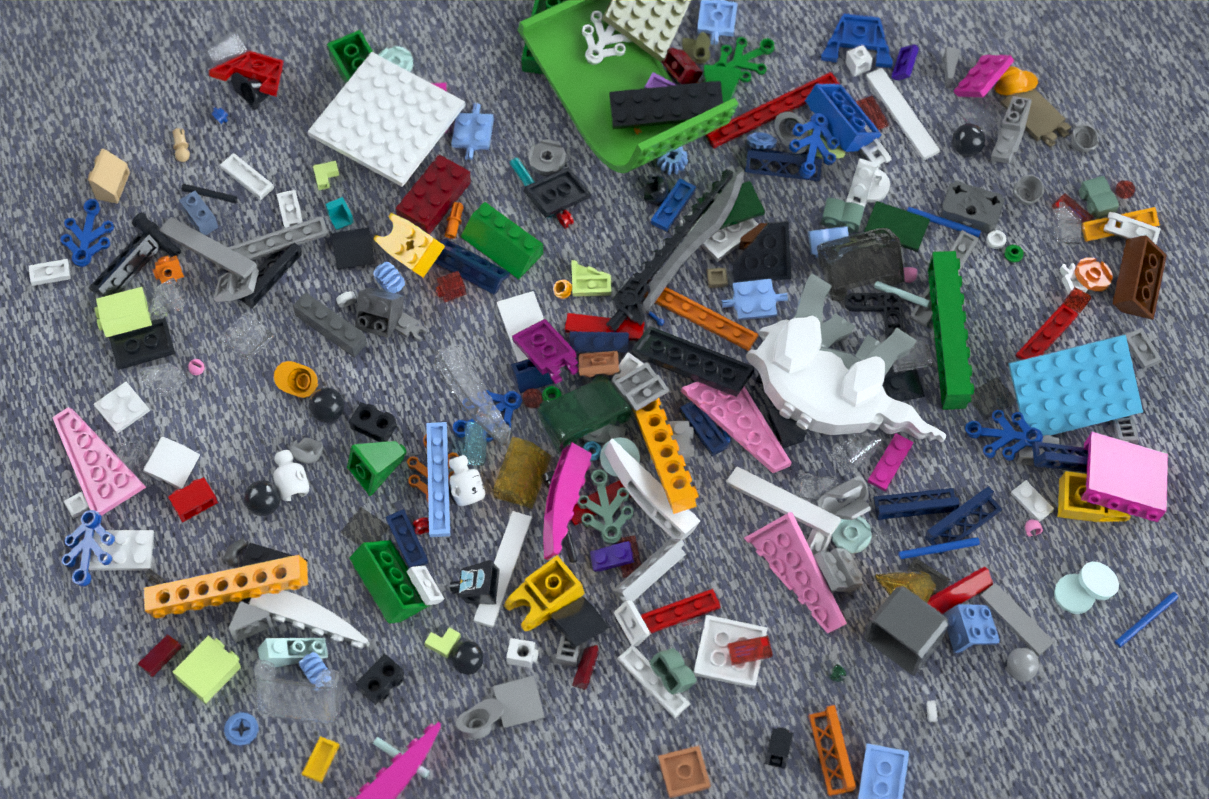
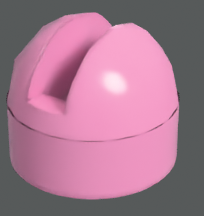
M912 267L903 268L902 279L907 283L915 281L917 269Z
M199 359L191 360L188 365L189 372L192 375H200L205 368L203 362Z
M1030 519L1026 522L1025 531L1028 536H1033L1030 531L1036 529V535L1042 533L1043 529L1039 521Z

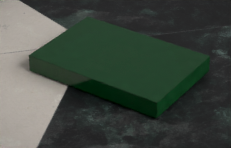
M751 181L742 183L736 202L719 230L765 215V210ZM702 197L698 198V204L702 203Z
M876 201L864 234L918 252L930 219Z

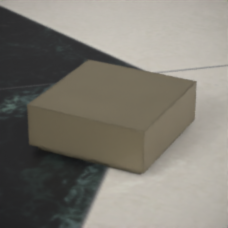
M726 268L707 269L709 288L728 287Z

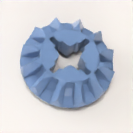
M756 132L747 137V144L751 147L763 150H770L776 147V138L768 133Z
M243 712L232 715L224 727V733L228 741L239 746L250 744L256 738L259 730L256 719L252 715ZM243 721L244 727L250 730L244 731L241 737L239 732L235 730L240 728Z

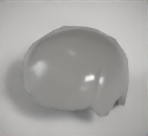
M1088 124L1077 126L1070 136L1072 146L1079 152H1090L1099 143L1097 131Z
M1035 175L1022 176L1013 187L1014 197L1024 205L1036 203L1044 194V184ZM1026 192L1029 193L1028 199H1025Z
M303 438L300 443H297V440H295L291 446L293 457L300 463L306 464L316 462L323 450V445L320 442L310 438Z
M1027 648L1012 650L1007 659V671L1013 679L1021 682L1030 681L1037 674L1039 659L1032 650Z

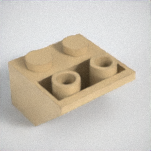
M101 149L100 154L96 156L93 171L89 173L88 181L96 199L118 204L130 171L127 163L105 149Z

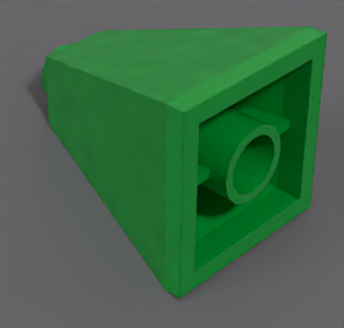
M704 64L702 83L721 81L723 103L731 100L735 94L740 80L741 69Z
M397 441L354 444L351 446L347 469L366 493L371 496L400 465L407 452L402 444H398Z

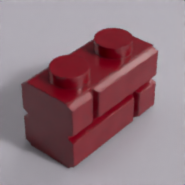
M668 48V52L661 63L680 84L697 83L703 71L684 50Z

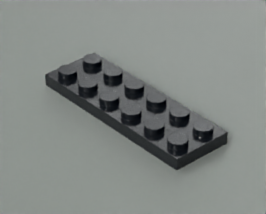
M721 81L609 92L613 129L682 123L723 104Z
M651 326L648 327L631 349V355L735 397L738 396L753 375L755 368L752 365Z

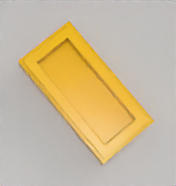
M320 736L302 772V776L322 784L340 744Z

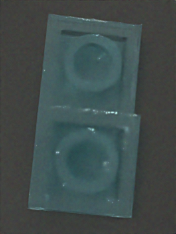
M467 421L465 424L466 443L463 446L464 455L468 459V464L484 466L486 424Z

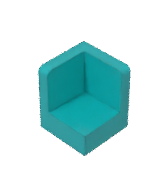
M343 197L325 204L327 214L336 230L354 223L352 213Z

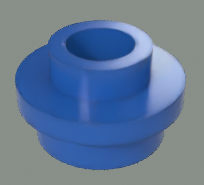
M221 107L219 109L213 108L214 111L211 114L220 124L228 121L226 119L228 114Z

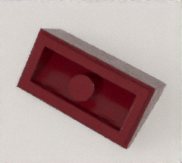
M167 634L137 665L150 677H153L182 647L178 641Z
M597 645L584 648L572 686L584 690L587 689L599 654V647Z

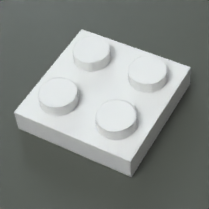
M124 382L94 403V407L117 434L150 411L127 382Z

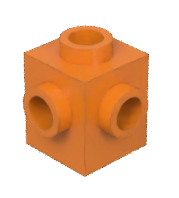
M177 255L170 258L169 256H163L157 259L158 262H155L156 268L152 269L156 280L160 279L161 284L171 285L176 283L177 279L184 277Z

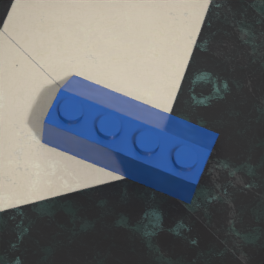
M816 84L805 100L812 112L821 113L826 116L829 132L833 137L839 139L840 148L845 152H857L861 150V147H866L874 139H878L882 135L841 84ZM867 125L872 132H867L864 127Z

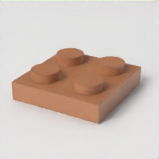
M618 351L579 354L580 376L593 377L596 374L613 375L619 372Z
M700 746L658 756L669 799L711 788Z

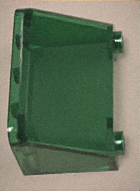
M602 375L594 378L592 382L552 401H543L537 410V415L559 454L567 447L566 445L572 442L575 444L579 438L609 424L613 426L616 424V421H619L621 425L629 421L631 415V408L609 378Z

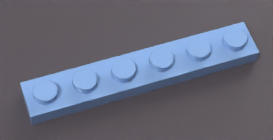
M447 422L426 423L430 537L450 536Z

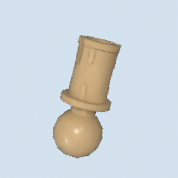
M176 128L172 131L175 142L173 148L176 150L175 157L178 161L185 162L190 157L187 149L189 146L185 140L184 129H181L180 133V128Z

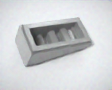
M948 46L944 53L945 85L947 88H950L958 63L960 49Z
M1132 415L1112 420L1115 439L1138 444V432ZM1128 421V424H1119V422ZM1121 428H1129L1130 430H1121ZM1122 434H1131V436L1123 437Z
M562 632L556 655V663L576 667L581 645L576 647L575 650L564 648V645L571 646V644L565 640L566 636ZM562 652L572 653L574 655H563Z

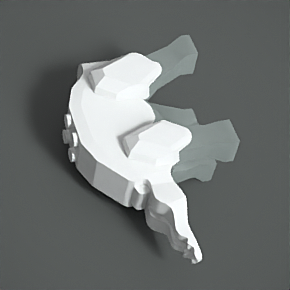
M811 273L802 288L793 319L790 321L782 320L761 328L759 335L763 340L762 344L757 350L751 349L746 354L748 362L759 371L764 392L775 407L780 410V415L786 419H794L797 421V426L803 430L809 429L810 431L828 435L862 433L866 429L875 431L879 427L887 434L906 432L916 439L928 438L929 441L937 439L939 442H943L946 438L945 433L924 422L911 405L890 398L883 388L884 377L895 360L907 356L917 340L896 328L883 343H880L868 334L856 355L850 352L831 349L830 347L835 343L846 340L855 328V325L834 313L830 320L822 324L824 300L832 286Z

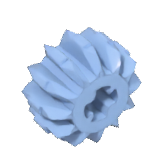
M682 146L657 158V167H661L662 173L668 170V175L671 174V171H674L676 175L678 171L683 172L688 164L687 152L683 151Z
M389 262L380 264L373 271L377 283L387 292L396 293L405 286L404 278Z
M317 653L307 654L299 661L300 668L314 688L324 687L332 680L331 673Z

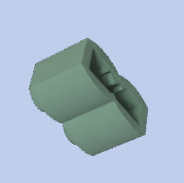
M1104 176L1082 182L1079 195L1081 199L1086 200L1087 210L1090 215L1093 214L1094 218L1098 219L1108 216L1109 212L1117 213L1118 201Z
M827 198L821 224L827 228L846 226L848 227V233H858L864 206L857 203L844 202L836 198Z
M674 648L658 652L649 661L654 673L661 678L664 687L672 695L688 690L696 682L694 673L684 664L682 656Z

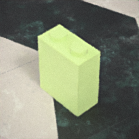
M142 287L96 299L98 307H94L97 316V324L99 330L104 331L105 337L152 325L147 300Z
M209 636L173 671L175 678L205 704L241 668L238 662L240 660L239 657L232 651L228 653L220 640L217 638L213 640Z

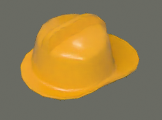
M1010 66L999 78L994 89L1000 95L1027 92L1037 86L1038 78L1032 72Z
M282 362L274 371V381L277 387L297 397L306 398L311 396L319 385L314 370L296 362Z

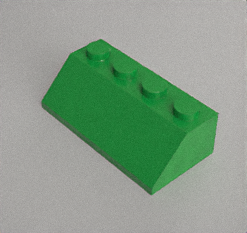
M486 202L471 215L461 235L463 240L504 270L510 272L518 280L543 255V243Z
M391 540L362 543L349 557L355 570L360 575L364 585L369 590L389 624L402 622L430 606L425 605L421 599L420 594L407 574L408 567Z

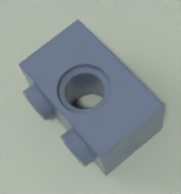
M196 191L179 200L182 211L198 232L207 235L218 228L215 216Z

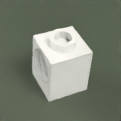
M864 45L847 51L845 64L854 77L870 70L872 57Z
M510 638L506 657L507 664L532 668L533 662H537L539 650L535 648V642ZM520 651H527L529 653L525 657L518 655Z

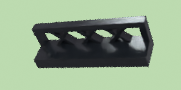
M138 233L88 288L93 292L100 293L102 297L120 293L161 247L149 234Z
M294 242L281 257L280 252L271 254L258 268L259 273L257 277H262L255 284L254 292L239 298V300L253 308L302 255L300 246ZM270 263H274L269 270H267V266Z

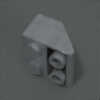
M372 287L359 291L355 327L362 331L389 338L402 316L404 296Z

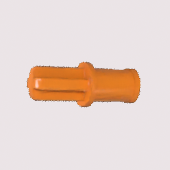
M460 202L453 203L450 216L447 217L448 224L444 233L446 238L456 239L458 227L462 223L461 215L464 207Z

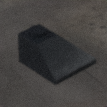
M914 362L891 366L883 382V388L887 396L900 402L925 397Z

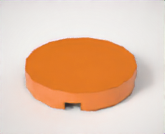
M1095 258L1081 259L1075 267V276L1081 285L1092 291L1106 290L1113 279L1110 268L1102 261L1099 263Z

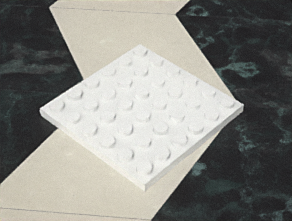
M371 52L308 130V136L403 187L465 107V101Z

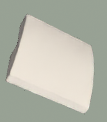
M161 437L143 472L158 481L163 480L177 489H182L200 454L177 442Z

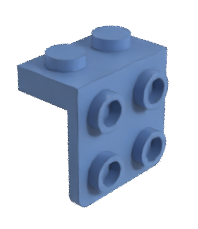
M958 604L942 614L948 621L947 631L954 653L962 652L972 645H996L999 643L997 630L990 608L987 605Z

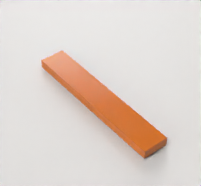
M667 287L655 302L663 308L747 351H750L759 334Z

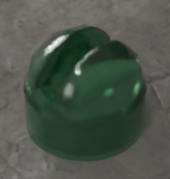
M836 664L828 678L835 682H841L844 679L840 676L846 677V670L839 664Z

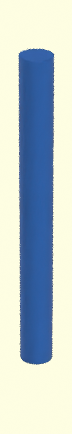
M908 207V212L929 218L930 222L960 232L963 230L978 238L980 236L981 230Z
M976 537L900 551L898 556L901 560L977 546L980 545V541Z
M1172 592L1114 641V643L1121 648L1179 598L1178 595Z

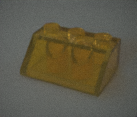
M512 436L493 488L494 498L533 509L543 481L542 475L547 470L551 455L531 441Z

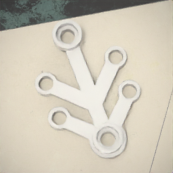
M594 11L590 19L594 23L599 39L597 45H595L592 37L594 28L587 24L582 29V35L585 37L588 45L585 57L590 64L600 63L603 57L622 56L625 53L626 47L618 42H631L623 34L612 35L615 28L610 25L604 32L601 22L602 13ZM618 43L615 45V48L603 49L607 44Z

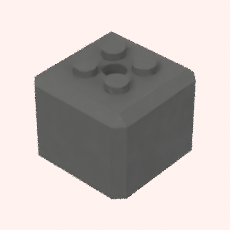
M896 587L870 619L864 639L908 673L915 676L941 644L948 627V621L944 615L906 587Z

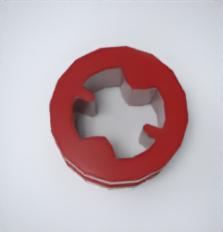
M566 209L563 210L562 214H557L558 221L565 229L568 228L569 224H574L571 214Z
M428 517L419 518L413 522L417 535L429 532Z

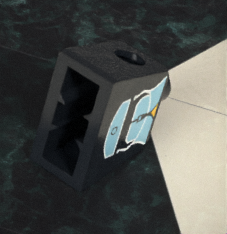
M492 560L464 567L460 570V579L458 581H451L450 590L453 594L458 593L468 604L494 605L497 600L500 569Z

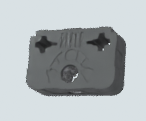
M955 181L949 185L940 216L981 230V232L990 233L996 229L1005 198H1002V195Z

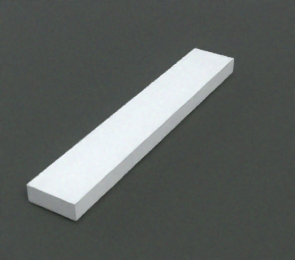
M883 68L867 74L866 79L921 158L925 160L938 154L940 149Z
M739 467L735 468L726 481V484L785 515L792 512L797 521L831 537L841 522L840 517Z
M512 511L494 564L500 569L496 604H479L473 620L474 623L494 628L532 516Z

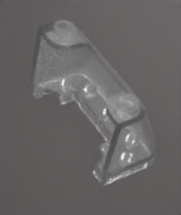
M256 659L254 686L255 708L258 714L264 717L326 726L337 722L345 690L340 671L324 670L318 675L316 684L275 679L276 669L274 665L269 661Z

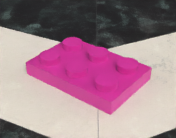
M983 55L978 63L970 69L967 76L959 82L953 92L958 97L984 98L1014 62L1012 56Z

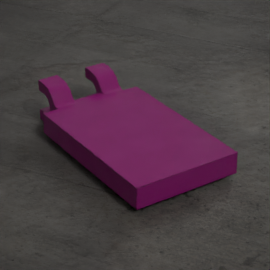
M546 319L512 335V340L542 375L548 372L555 384L562 381V377L559 375L561 367L566 365L572 375L579 372L576 366L578 364L575 359L576 352Z

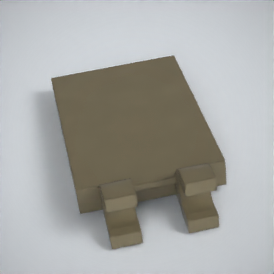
M1035 88L1031 91L1009 95L1000 102V105L1007 111L1013 96L1031 99L1025 130L1036 141L1042 139L1049 147L1056 144L1054 140L1058 136L1053 133L1054 130L1063 138L1070 134L1068 131L1071 129V126L1065 122L1066 118Z

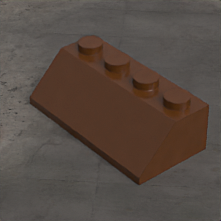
M1147 235L1126 239L1113 305L1123 313L1154 320L1167 255Z

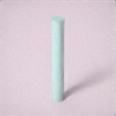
M879 281L874 286L875 289L886 293H895L902 299L926 308L929 307L931 302Z
M379 737L373 743L393 758L400 753V751ZM420 766L416 773L426 778L430 771Z

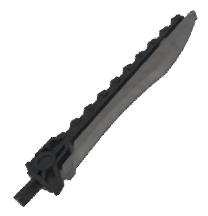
M727 169L722 171V180L712 183V192L702 194V203L692 206V215L687 214L683 217L682 226L673 228L672 238L667 237L663 239V248L653 251L652 261L642 263V272L633 274L612 298V303L617 312L606 324L609 330L615 332L626 319L638 323L639 326L643 324L644 314H649L652 306L680 267L726 221L742 185L743 169H739L733 178V171ZM651 281V283H650V291H651V292H650L649 295H648L647 284Z

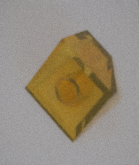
M913 571L882 573L875 576V579L889 596L896 587L904 586L926 603H928L936 587L935 583L931 580V576L922 571L919 573Z

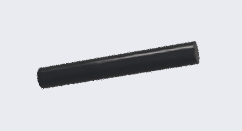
M188 184L182 185V191L192 193L196 191L198 195L235 204L238 196Z

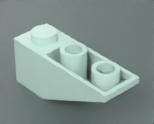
M266 638L258 647L260 668H274L297 664L304 656L312 652L317 653L321 659L328 658L325 638Z

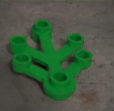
M739 37L736 40L737 47L733 60L726 63L727 57L731 55L732 48L729 45H723L721 47L720 60L713 65L730 68L738 67L756 71L757 74L763 75L767 70L765 64H756L748 61L762 54H771L774 51V41L765 38L761 40L759 48L742 56L743 50L747 46V39ZM743 41L745 44L741 45L738 42ZM762 67L764 70L760 71L758 68ZM748 71L741 72L740 80L744 83L751 80V73Z

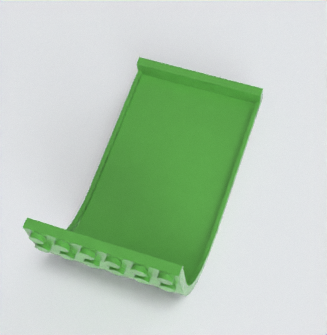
M567 0L521 21L518 27L519 34L581 136L593 153L615 172H630L723 127L731 121L730 118L735 114V110L739 105L736 98H733L682 123L613 129L609 92L643 89L653 72L671 82L672 80L660 61L632 41L618 42L626 47L625 53L622 56L603 57V60L598 64H590L587 61L585 53L588 45L585 37L582 35V29L587 24L594 28L592 37L595 45H597L599 39L594 23L590 18L594 11L601 12L603 17L611 0ZM601 20L605 32L609 24ZM615 29L612 35H618L621 33ZM618 43L607 44L603 49L615 48V45ZM633 128H640L641 132L638 133L639 135L636 134Z

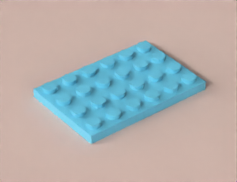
M1126 335L1008 363L1019 412L1023 414L1024 420L1030 428L1039 429L1043 436L1054 435L1143 412Z

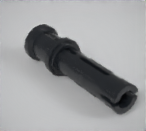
M144 212L138 213L133 218L132 225L138 227L143 234H149L170 257L176 256V252L178 254L181 253V250L158 230L157 224L151 222Z

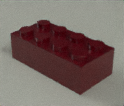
M438 154L395 208L396 215L410 221L430 235L451 209L453 203L459 199L470 185V171Z

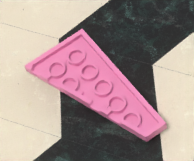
M700 382L682 387L681 392L772 473L790 467L792 462L745 386L737 397Z
M68 407L52 417L90 510H95L102 516L146 488L73 409Z
M792 512L787 513L744 538L748 543H752L760 557L763 556L767 560L771 570L785 586L795 592L799 597V602L802 605L805 604L810 609L813 618L827 633L847 624Z

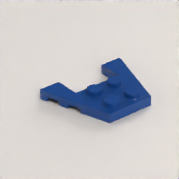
M843 14L831 39L827 43V47L822 52L821 61L837 62L839 47L857 48L864 45L866 50L877 51L875 67L892 69L893 61L885 41L880 18Z

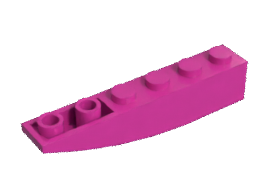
M573 442L561 452L547 496L543 531L544 559L546 560L557 556L562 549V539L568 532L567 524L574 515L573 507L580 498L579 490L584 485L586 480L584 478L585 473L591 466L590 459L592 453Z
M439 722L435 725L431 723L423 731L424 735L419 740L415 738L407 745L409 749L403 755L400 752L391 760L393 764L388 769L383 767L375 775L377 778L371 784L367 782L359 790L360 794L355 799H396L424 762L441 729V724Z

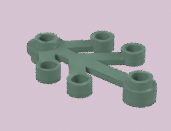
M597 469L591 475V482L597 487L601 506L589 500V497L586 495H581L577 504L581 509L587 508L604 518L605 525L593 519L590 513L582 515L581 523L585 527L591 526L601 532V537L606 543L615 544L621 539V527L626 520L633 517L632 507L624 506L621 510V515L613 524L612 516L621 503L629 499V492L626 488H620L617 491V496L609 505L605 488L607 473L604 470ZM601 478L603 481L597 482L596 479ZM624 492L627 495L625 497H621L619 494ZM581 500H586L587 503H586V504H581L580 501H581ZM624 511H630L631 514L625 515ZM585 518H590L591 521H590V522H585L584 519H585ZM612 532L615 536L609 537L608 534Z

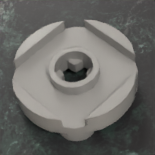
M542 140L539 144H534L530 148L528 161L531 169L536 173L552 175L564 167L566 153L558 142ZM546 155H550V158H551V159H550V160H544L542 157H546Z

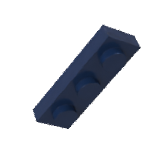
M570 331V346L574 351L628 352L629 332Z
M692 401L680 407V413L686 421H689L690 427H693V431L711 456L729 448V443L712 419Z
M402 509L386 516V522L408 568L428 564V558L405 510Z

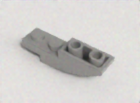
M1012 97L1002 122L1001 133L991 155L992 161L1010 164L1013 155H1016L1025 130L1031 99Z

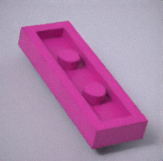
M896 433L867 482L886 491L914 442Z

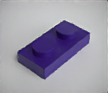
M915 44L900 48L892 73L894 80L899 81L910 78L919 49Z
M629 541L590 551L594 572L634 563L631 543Z

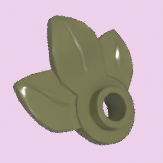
M701 32L697 40L683 38V49L695 63L704 64L710 59L709 47L711 42L706 33Z

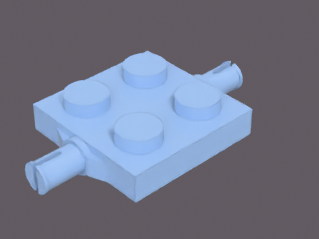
M701 0L697 33L704 32L710 34L712 45L714 39L715 45L718 44V37L720 35L733 37L737 3L725 0Z
M476 103L473 104L472 113H459L455 118L451 145L452 147L465 149L466 160H473L474 151L479 149L489 150L494 117L493 114H480L481 105L477 103V106Z
M771 279L733 283V299L722 300L721 302L722 308L734 307L737 312L738 321L777 316L776 302L788 301L787 293L775 294Z

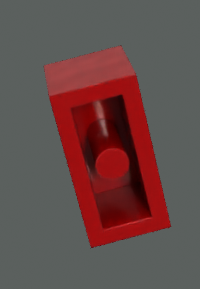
M204 477L193 480L188 486L183 489H177L168 496L182 523L218 503L215 494Z

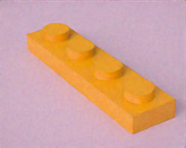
M1156 207L1120 214L1154 227L1159 226ZM1107 217L1081 223L1085 242L1115 236V234L1103 231L1104 226L1107 225L1109 220ZM1116 221L1115 227L1120 228L1121 223Z

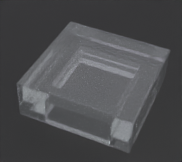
M699 617L679 623L681 631L685 634L705 628L703 621Z

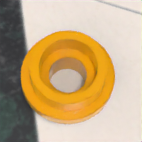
M567 280L557 281L553 287L555 295L560 299L567 298L572 292V284Z

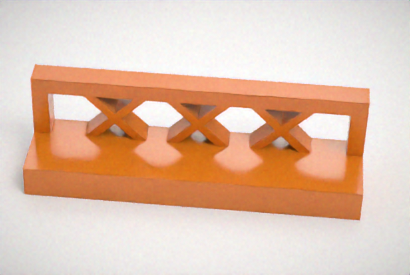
M835 705L827 706L824 712L809 714V719L828 796L853 792L855 782ZM826 717L828 725L824 731L816 726L815 718ZM824 735L833 742L829 751L820 744ZM829 755L838 762V766L834 771L825 764ZM836 776L842 780L844 788L832 790L830 781Z

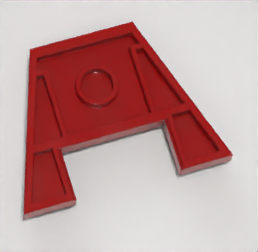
M248 51L210 69L209 77L226 82L233 73L237 72L245 78L258 79L263 83L260 86V92L277 97L283 70V60Z

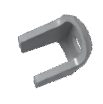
M857 476L836 486L820 497L818 507L840 517V519L854 520L871 510L870 505L865 502L869 495L866 481L862 477ZM836 498L846 499L844 502L839 503Z

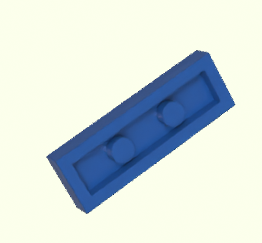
M679 178L652 217L651 224L668 232L696 191V186Z

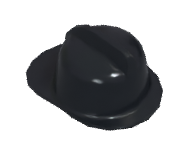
M237 72L232 74L231 83L235 92L249 104L252 110H256L258 104L269 96L260 92L262 83L258 79H246Z

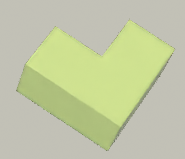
M336 161L313 166L318 190L330 188L328 178L339 176Z
M448 628L443 638L431 632L425 641V647L448 658L461 635L451 628Z

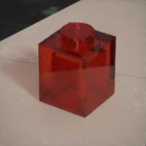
M459 271L437 278L438 286L435 287L439 298L443 297L444 302L466 295V286Z

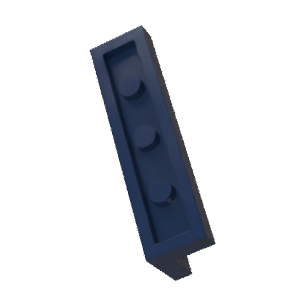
M748 147L745 172L820 182L823 157L815 156L813 164L818 166L817 176L806 179L799 174V171L792 174L785 167L795 163L800 168V164L806 162L807 154ZM751 158L759 159L763 164L758 169L749 168ZM771 161H777L781 168L777 171H771L767 165Z
M446 238L439 241L445 247L434 263L494 295L499 291L502 281L510 275V272Z
M1036 441L1032 443L1034 466L1087 473L1088 451L1084 450L1083 447ZM1039 448H1042L1045 452L1040 454Z
M989 486L928 529L925 539L931 545H938L934 541L938 537H947L948 542L951 541V538H954L952 542L963 540L1003 510L992 498L994 491ZM989 501L996 509L991 513L982 512V505ZM970 514L979 515L978 523L968 524L967 516ZM953 526H964L963 534L960 536L951 535Z
M953 488L873 497L877 520L948 513L955 511L960 505L959 498L955 497ZM941 494H950V498L938 499ZM922 496H927L931 499L925 501H918ZM907 498L911 501L906 503H898L901 499ZM887 500L889 503H891L888 505H879V501Z

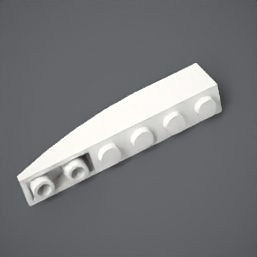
M611 439L604 453L623 486L647 515L668 535L683 541L695 530L700 520L689 510L673 514L663 486L635 458L631 457L621 445Z
M282 590L278 594L268 593L263 594L259 598H251L249 605L268 611L269 615L273 616L272 619L277 622L284 623V621H288L298 629L306 627L312 629V633L320 636L328 634L335 641L343 642V640L351 642V646L362 649L363 646L369 647L370 645L368 639L336 614L297 594Z

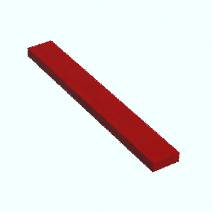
M829 72L731 119L728 124L706 134L705 137L712 147L716 148L776 119L780 113L791 112L807 104L805 100L816 84L840 83L832 72Z

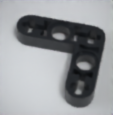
M850 293L845 297L844 306L851 312H883L885 339L891 336L894 328L903 331L902 306L899 295L895 293ZM851 299H854V301L857 302L855 306H853L850 302ZM862 299H864V306H861V305H862V302H861ZM869 299H874L877 301L878 304L876 306H870L867 303V301ZM889 299H893V301L895 302L894 310H890L891 303L889 302ZM895 316L898 318V322L891 323L888 321V317Z

